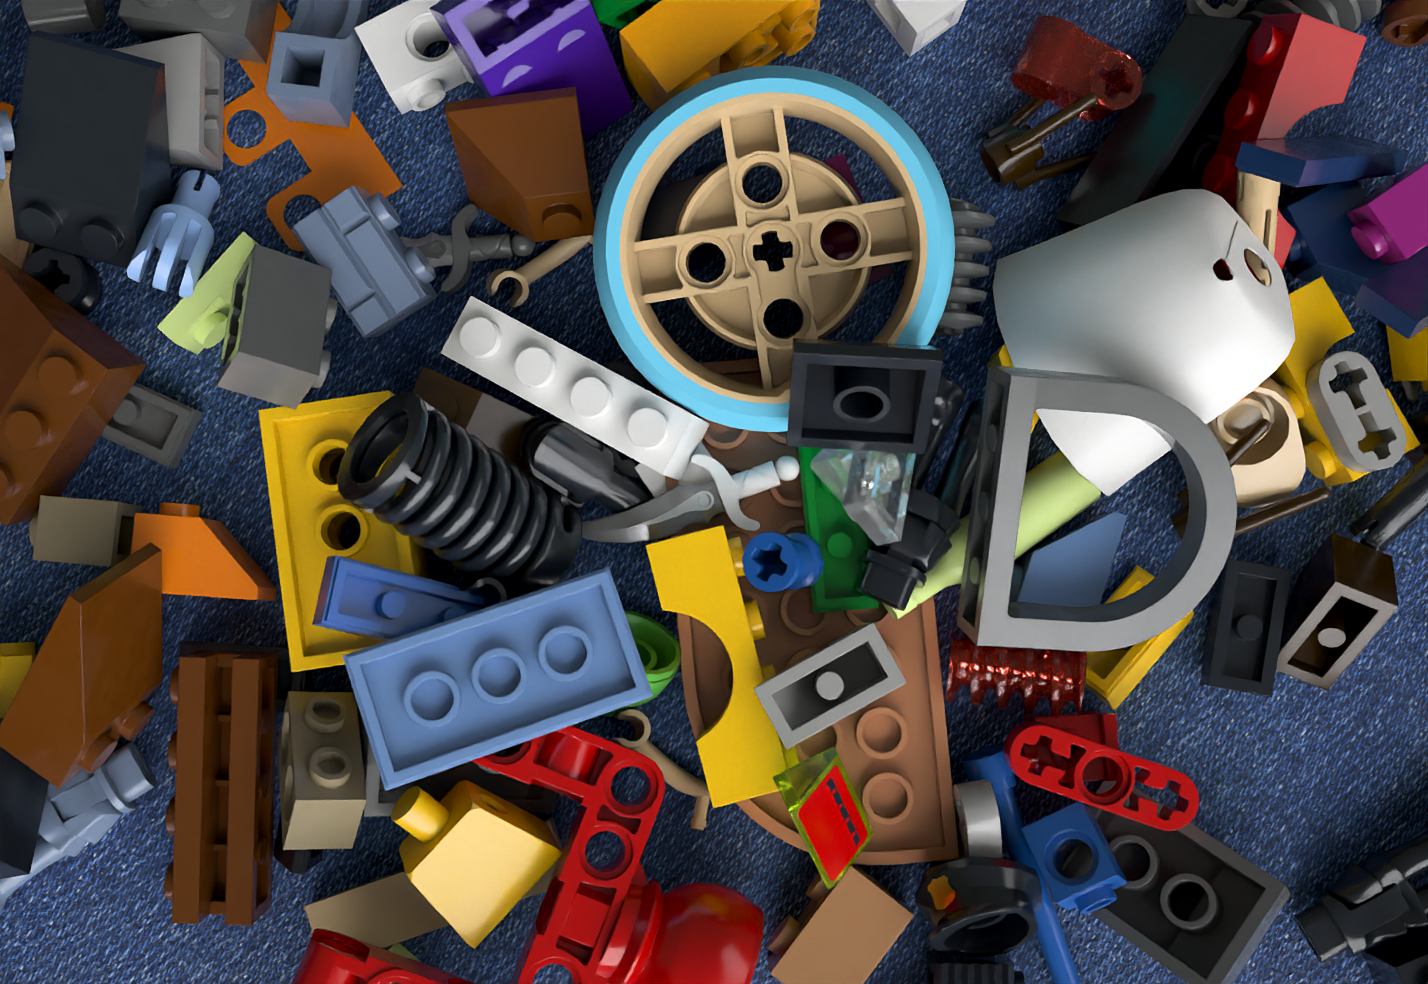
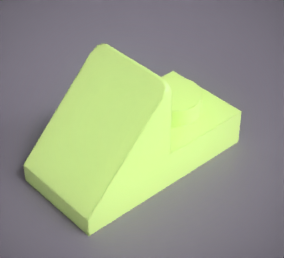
M243 231L197 282L190 298H182L157 328L175 344L197 355L204 348L208 349L219 343L225 337L234 280L254 245L258 243Z

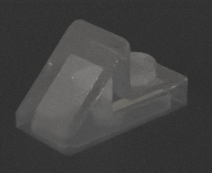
M823 448L813 458L810 464L811 469L832 493L843 502L842 506L849 517L859 524L877 546L901 541L916 454Z

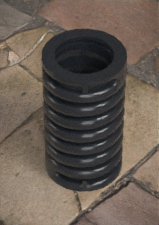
M403 392L392 396L379 405L356 431L339 467L337 478L338 492L345 500L370 514L373 512L375 517L382 523L392 524L397 532L413 537L418 545L423 548L432 549L436 556L443 560L451 561L457 569L470 573L474 579L484 577L497 579L504 586L507 599H514L555 585L570 566L578 550L582 536L583 520L579 509L572 502L560 494L558 495L549 486L543 485L537 478L525 472L513 461L506 460L501 453L494 448L488 447L477 436L469 434L457 422L448 420L441 411L425 402L415 393Z

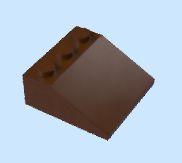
M0 253V522L7 527L30 520L35 511L39 509L40 495L57 497L62 495L147 363Z

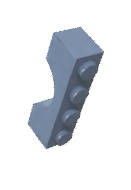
M299 0L290 25L283 31H276L266 94L288 121L349 128L362 42L354 28L366 22L369 0Z

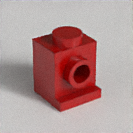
M1102 710L1024 714V722H1042L1119 749L1117 718L1114 713ZM1040 735L1035 745L1024 743L1021 748V755L1030 761L1029 770L1034 771L1035 765L1039 761L1053 764L1064 771L1067 769L1068 761H1065L1061 755L1055 754L1044 746L1045 736ZM1096 757L1089 761L1084 768L1083 781H1117V767L1109 757ZM1066 772L1059 780L1060 783L1067 782Z

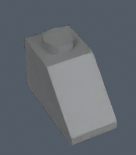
M865 622L809 653L753 689L785 748L789 749L907 682L873 622Z

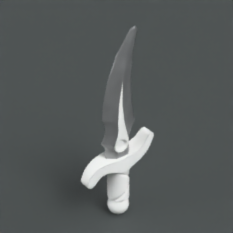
M695 454L691 457L692 463L708 470L713 480L700 486L686 487L677 485L659 497L627 511L582 522L581 537L598 542L612 543L655 540L677 534L683 527L691 523L708 524L714 515L725 510L731 521L738 527L749 531H756L760 528V523L749 519L743 514L740 509L739 500L781 485L779 479L783 481L795 479L799 474L800 466L797 459L787 455L780 457L776 461L775 466L771 460L750 470L730 475L726 468L716 459L706 455Z

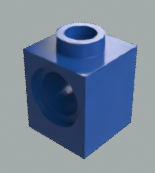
M1080 801L1075 802L1021 828L1056 904L1063 908L1071 910L1077 907L1080 914L1096 911L1114 902L1117 899L1114 889L1128 883L1093 812ZM1076 846L1089 847L1093 855V863L1089 872L1081 878H1067L1063 871V859L1066 853Z

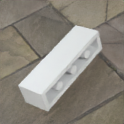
M470 296L441 351V354L645 466L677 480H680L692 455H694L710 425L684 409L473 296Z

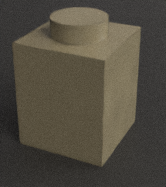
M40 495L39 509L33 514L29 526V538L34 546L32 560L113 567L131 555L135 513H142L143 506L117 501Z

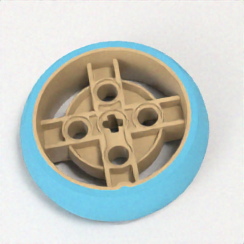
M767 65L722 73L698 82L659 107L640 125L625 144L613 164L603 187L593 233V264L600 303L611 331L634 367L651 385L684 409L709 421L750 431H787L793 338L821 340L844 323L855 310L867 288L872 266L907 261L898 301L884 327L873 339L872 342L927 345L943 315L954 271L955 237L949 198L935 163L916 133L895 111L863 88L834 75L794 66ZM783 116L806 119L822 124L853 141L878 165L889 181L897 198L862 204L853 188L834 169L811 156L789 151ZM722 127L727 162L711 171L692 191L680 213L674 236L641 241L643 221L648 204L665 172L688 147L703 136ZM759 166H767L774 169L780 175L782 181V189L779 195L767 203L754 202L743 191V181L746 175L753 168ZM845 222L856 231L858 246L850 258L835 260L828 257L823 251L820 237L823 229L830 223ZM768 233H777L779 242L783 244L790 243L793 249L792 258H783L785 268L779 271H769L766 261H755L754 247L764 246L761 237ZM702 244L718 246L726 258L723 274L717 280L709 283L697 280L689 269V257L692 251ZM685 298L697 318L713 333L732 344L758 351L763 385L744 383L724 377L696 362L670 338L660 324L650 303ZM790 299L801 308L803 322L800 329L794 335L778 337L771 334L766 328L764 313L767 306L775 300Z

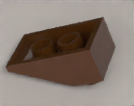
M151 542L68 595L0 724V747L57 788L62 787L82 769L89 774L96 771L113 752L121 736L129 741L135 738L155 713L156 709L149 703L163 680L162 550Z

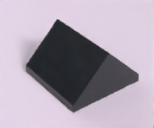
M793 338L787 446L925 454L943 365V350L930 345Z

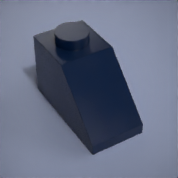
M1358 180L1332 183L1280 211L1283 218L1296 230L1284 264L1287 266L1292 277L1311 283L1323 276L1330 289L1356 297L1363 283L1395 264L1383 266L1378 258L1376 260L1369 258L1359 248L1352 236L1351 229L1355 225L1347 215V212L1368 198Z

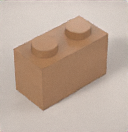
M849 862L833 882L830 881L823 867L806 891V895L812 900L797 920L788 915L773 932L766 945L772 951L767 958L770 974L783 984H864L914 917V914L902 899L857 864Z

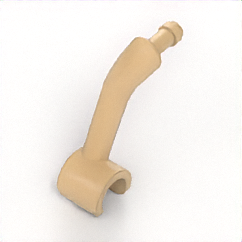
M593 235L559 240L556 244L515 271L507 268L493 271L487 278V293L491 296L494 295L499 283L506 277H512L516 283V289L510 298L509 306L517 307L522 305L527 299L529 284L567 261L588 242L593 245Z
M628 709L615 715V718L626 720L634 726L635 738L633 741H628L624 738H613L610 741L647 756L656 762L667 784L677 791L696 797L694 814L690 825L691 829L704 831L707 824L709 800H711L707 783L679 767L648 740L651 733V725L644 713L636 709Z

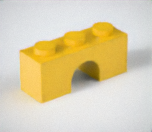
M1322 276L1289 294L1295 341L1289 355L1269 377L1284 388L1295 410L1307 468L1315 477L1322 479L1326 487L1353 482L1370 472H1355L1340 462L1308 398L1305 387L1306 377L1311 367L1325 357L1326 352L1334 343L1355 332ZM1387 388L1385 391L1405 431L1407 441L1404 453L1421 444ZM1377 432L1366 433V436L1358 441L1359 449L1362 453L1374 452L1373 448L1382 443L1381 438Z

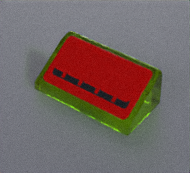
M835 747L829 748L773 777L827 889L833 887L840 880L874 835Z

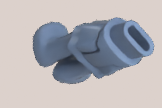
M130 742L110 754L106 761L91 774L82 769L60 788L49 782L39 828L40 836L37 837L30 874L0 879V915L8 897L21 885L67 855L77 856L87 842L96 844L123 813H129L136 809L137 797L157 786L154 774L141 751L134 743Z

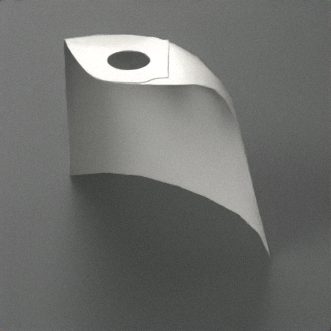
M1183 189L1150 198L997 261L993 282L996 316L1014 367L1102 375L1127 380L1172 397L1188 407L1205 424H1208L1229 409L1276 371L1289 355L1295 341L1289 294L1279 264L1234 209L1221 196L1205 189ZM1245 249L1253 251L1264 263L1270 277L1269 286L1261 284L1248 269L1244 259ZM1222 258L1226 262L1230 274L1233 275L1232 280L1221 281L1216 277L1213 271V264L1217 260ZM1051 409L1036 410L1051 439L1075 469L1107 496H1110L1135 475L1172 449L1157 431L1135 417Z

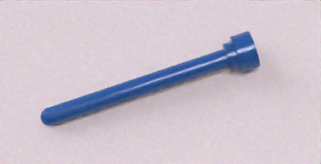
M1005 743L976 750L961 759L968 782L982 779L990 781L998 806L1001 836L1009 859L1036 869L1042 888V908L1036 912L1038 922L1036 935L1053 983L1081 984L1044 877L1021 828L1025 827V823L1012 789L1017 785L1014 773L1005 761Z

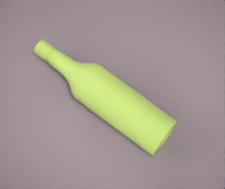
M1058 450L1025 474L1014 561L1101 498V491L1075 469L1061 450ZM970 513L959 520L962 525L950 538L952 548L928 574H925L927 581L924 587L914 588L906 609L901 611L883 604L895 620L900 619L917 607V604L926 601L945 587L962 583Z

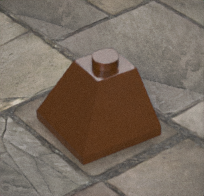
M576 87L445 103L446 118L471 204H474L477 208L534 242L593 235L596 220L593 184Z

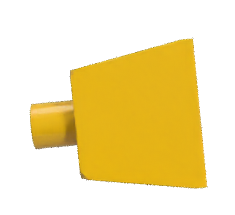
M468 780L458 782L440 802L419 786H413L399 798L391 813V819L410 833L402 841L399 848L406 875L464 941L474 949L563 854L551 829L542 819Z

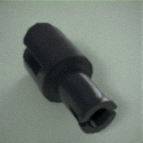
M544 418L532 422L523 430L519 440L520 457L526 462L529 471L541 482L573 503L582 504L594 500L609 511L617 514L654 499L650 490L642 488L632 479L614 468V454L609 448L565 421H554L550 418Z

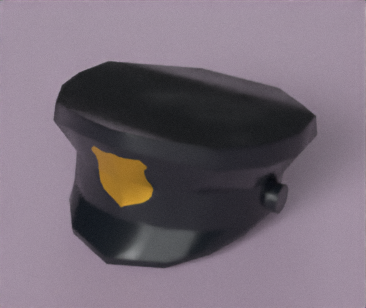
M968 857L931 867L918 886L915 893V903L923 917L930 923L931 933L928 938L932 948L945 953L948 952L966 957H990L1011 952L1035 937L1038 929L1036 912L1042 908V888L1036 869L1025 864L1001 858Z

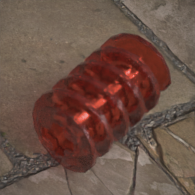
M954 633L945 696L946 702L953 703L961 687L964 685L968 686L972 706H980L988 689L994 690L999 710H1006L1013 695L1018 693L1021 695L1025 714H1032L1040 698L1045 697L1048 700L1052 718H1059L1067 701L1074 702L1076 714L1079 718L1086 678L1087 651L1066 650L1065 654H1062L1061 650L1052 649L1035 650V648L977 646L965 633H963L961 639H957Z

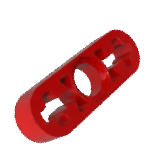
M1028 721L1019 724L1008 734L1005 740L1004 757L1008 767L1028 784L1165 831L1183 828L1192 821L1197 813L1199 794L1193 781L1185 774L1164 764L1038 721ZM1040 735L1045 736L1044 746L1055 754L1069 758L1067 769L1064 771L1058 766L1039 761L1035 765L1034 771L1029 770L1030 761L1021 755V748L1024 743L1035 745ZM1071 745L1079 746L1071 756ZM1096 757H1109L1115 763L1118 771L1115 785L1105 793L1096 794L1089 792L1083 783L1085 766ZM1135 767H1140L1141 770L1135 776ZM1066 772L1067 782L1060 783L1059 780ZM1135 780L1156 789H1164L1168 780H1171L1169 789L1178 795L1175 807L1164 805L1160 813L1157 814V804L1142 795L1132 792ZM1129 797V805H1124L1123 803Z

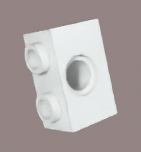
M408 0L354 28L385 88L401 114L410 110H427L441 102L446 95L445 92L466 81L474 83L451 44L448 50L439 57L428 58L423 56L425 49L431 43L436 41L449 42L429 9L441 0Z

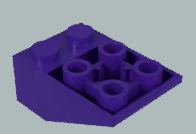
M441 0L429 8L484 98L576 87L585 141L635 109L589 0Z

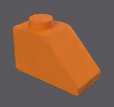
M160 503L159 514L135 513L131 554L150 542L162 550L163 594L276 601L277 587L221 521L199 517L200 506Z

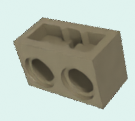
M288 691L277 740L283 850L353 848L367 800L354 692Z

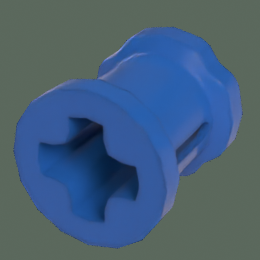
M779 532L760 533L750 540L742 558L743 571L748 581L755 588L765 592L783 591L784 589L796 591L806 586H812L821 576L824 566V559L820 553L818 542L810 535L800 532H793L788 535Z

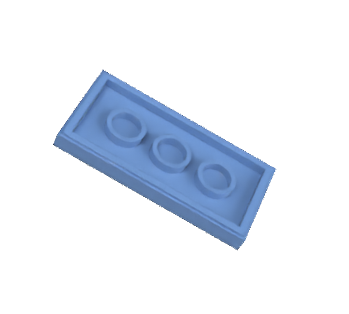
M609 567L343 655L385 791L653 696Z

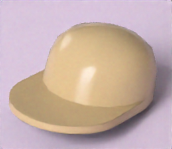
M1270 377L1248 393L1244 401H1238L1206 424L1226 453L1258 420L1265 418L1270 422V428L1231 468L1237 494V507L1263 508L1284 500L1299 486L1305 473L1306 460L1295 410L1284 388Z

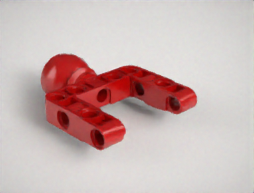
M568 726L520 743L518 748L510 754L499 755L492 753L471 761L529 785L532 783L552 790L581 804L563 847V854L559 857L509 984H533V978L537 971L543 966L552 963L560 964L569 970L570 975L567 984L751 983L763 937L764 915L761 907L754 904L738 890L719 883L697 882L685 884L663 893L658 879L655 878L648 881L639 860L660 809L665 791L663 773L656 762L641 753L573 726ZM624 767H637L644 778L642 793L632 802H617L611 792V782L614 775ZM598 832H614L618 836L620 843L619 853L616 858L603 866L589 863L585 856L586 844L589 839ZM317 928L313 931L291 984L477 983L332 930Z

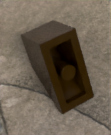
M1331 533L1297 578L1285 611L1276 670L1328 691L1399 607L1393 557Z

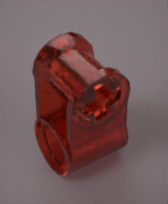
M1040 16L1036 18L1010 76L1012 84L1024 93L1046 100L1062 109L1088 93H1096L1098 95V102L1077 116V118L1086 121L1100 120L1112 111L1122 110L1131 105L1139 96L1143 84L1142 72L1137 62L1128 54L1121 53L1087 35L1075 24L1053 16Z

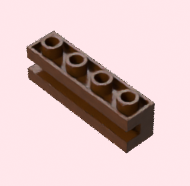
M202 649L180 656L179 666H176L172 672L170 698L174 705H178L177 731L172 734L168 747V763L171 770H176L175 796L171 798L167 808L166 828L168 834L174 836L173 861L170 862L164 881L165 897L168 901H172V923L199 924L209 914L225 915V925L252 926L271 907L277 725L276 699L279 652Z

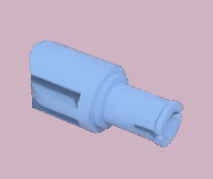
M192 170L183 173L178 181V188L171 204L161 205L154 209L126 270L130 279L140 283L155 247H157L162 252L156 267L152 287L166 292L180 259L189 260L181 282L179 296L190 298L214 242V230L208 218L214 203L219 198L220 186L212 176L206 174L200 191H195L194 187L199 178L200 171Z

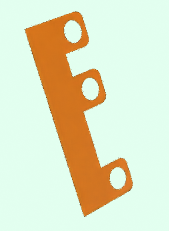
M278 1L267 63L262 64L238 60L255 87L224 106L223 150L234 164L246 166L289 138L291 139L312 172L273 196L267 203L266 213L290 249L305 251L293 231L288 228L284 221V209L292 198L299 195H309L316 198L321 206L324 207L325 203L353 186L367 189L371 195L380 192L387 198L402 188L403 185L353 111L351 112L349 128L288 121L267 96L266 87L276 31L285 30L292 22ZM242 110H253L259 113L266 123L264 139L252 148H240L234 145L227 134V125L230 118Z

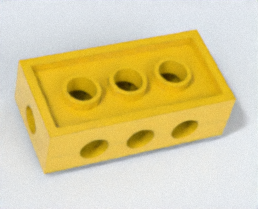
M389 390L301 403L296 409L281 406L258 410L292 672L345 665L343 655L385 642L312 625L327 557L338 555L429 579L425 548L418 545L413 537L397 532L392 524L379 521L373 512L370 514L345 500L338 492V484L333 479V467L336 461L344 456L356 431L379 405L395 395ZM356 517L360 524V536L352 547L346 549L341 541V529L347 520Z

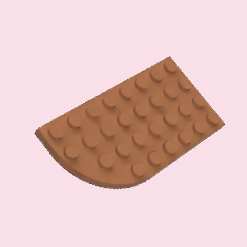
M759 358L700 363L709 370L724 377L744 383L763 385ZM658 390V396H659V397H661V398H663V399L669 401L670 403H672V404H674V405H676V406H678V407L684 409V408L681 407L680 405H678V404H676L675 402H673L672 400L668 399L665 395H663V394ZM684 409L710 424L701 442L711 457L721 463L730 475L750 470L771 460L775 466L776 461L780 457L787 455L794 457L799 463L797 447L787 446V431L763 432L733 428L709 421ZM864 451L870 512L872 509L879 507L880 489L887 488L903 453ZM800 471L798 476L791 481L779 479L781 485L739 500L740 509L743 514L749 519L760 523L758 530L749 531L738 527L731 521L725 510L714 515L708 524L691 523L683 527L679 533L670 535V538L723 525L727 539L739 536L744 551L750 540L760 533L779 532L788 535L793 532H800L805 534ZM665 476L666 492L679 485L677 479ZM746 575L737 577L743 602L756 600L766 638L754 641L760 667L773 664L777 674L809 653L863 623L873 622L907 683L796 744L795 749L800 767L788 770L792 788L735 803L752 820L771 834L794 847L817 855L798 817V812L834 766H838L868 832L866 841L850 860V863L897 865L960 859L934 596L921 604H917V607L898 620H895L888 613L883 603L879 601V608L813 613L810 586L796 591L784 589L783 591L765 592L755 588L748 581ZM677 613L679 645L682 650L681 669L685 703L695 739H697L699 734L718 719L729 700L733 682L732 664L725 645L711 628L692 616Z

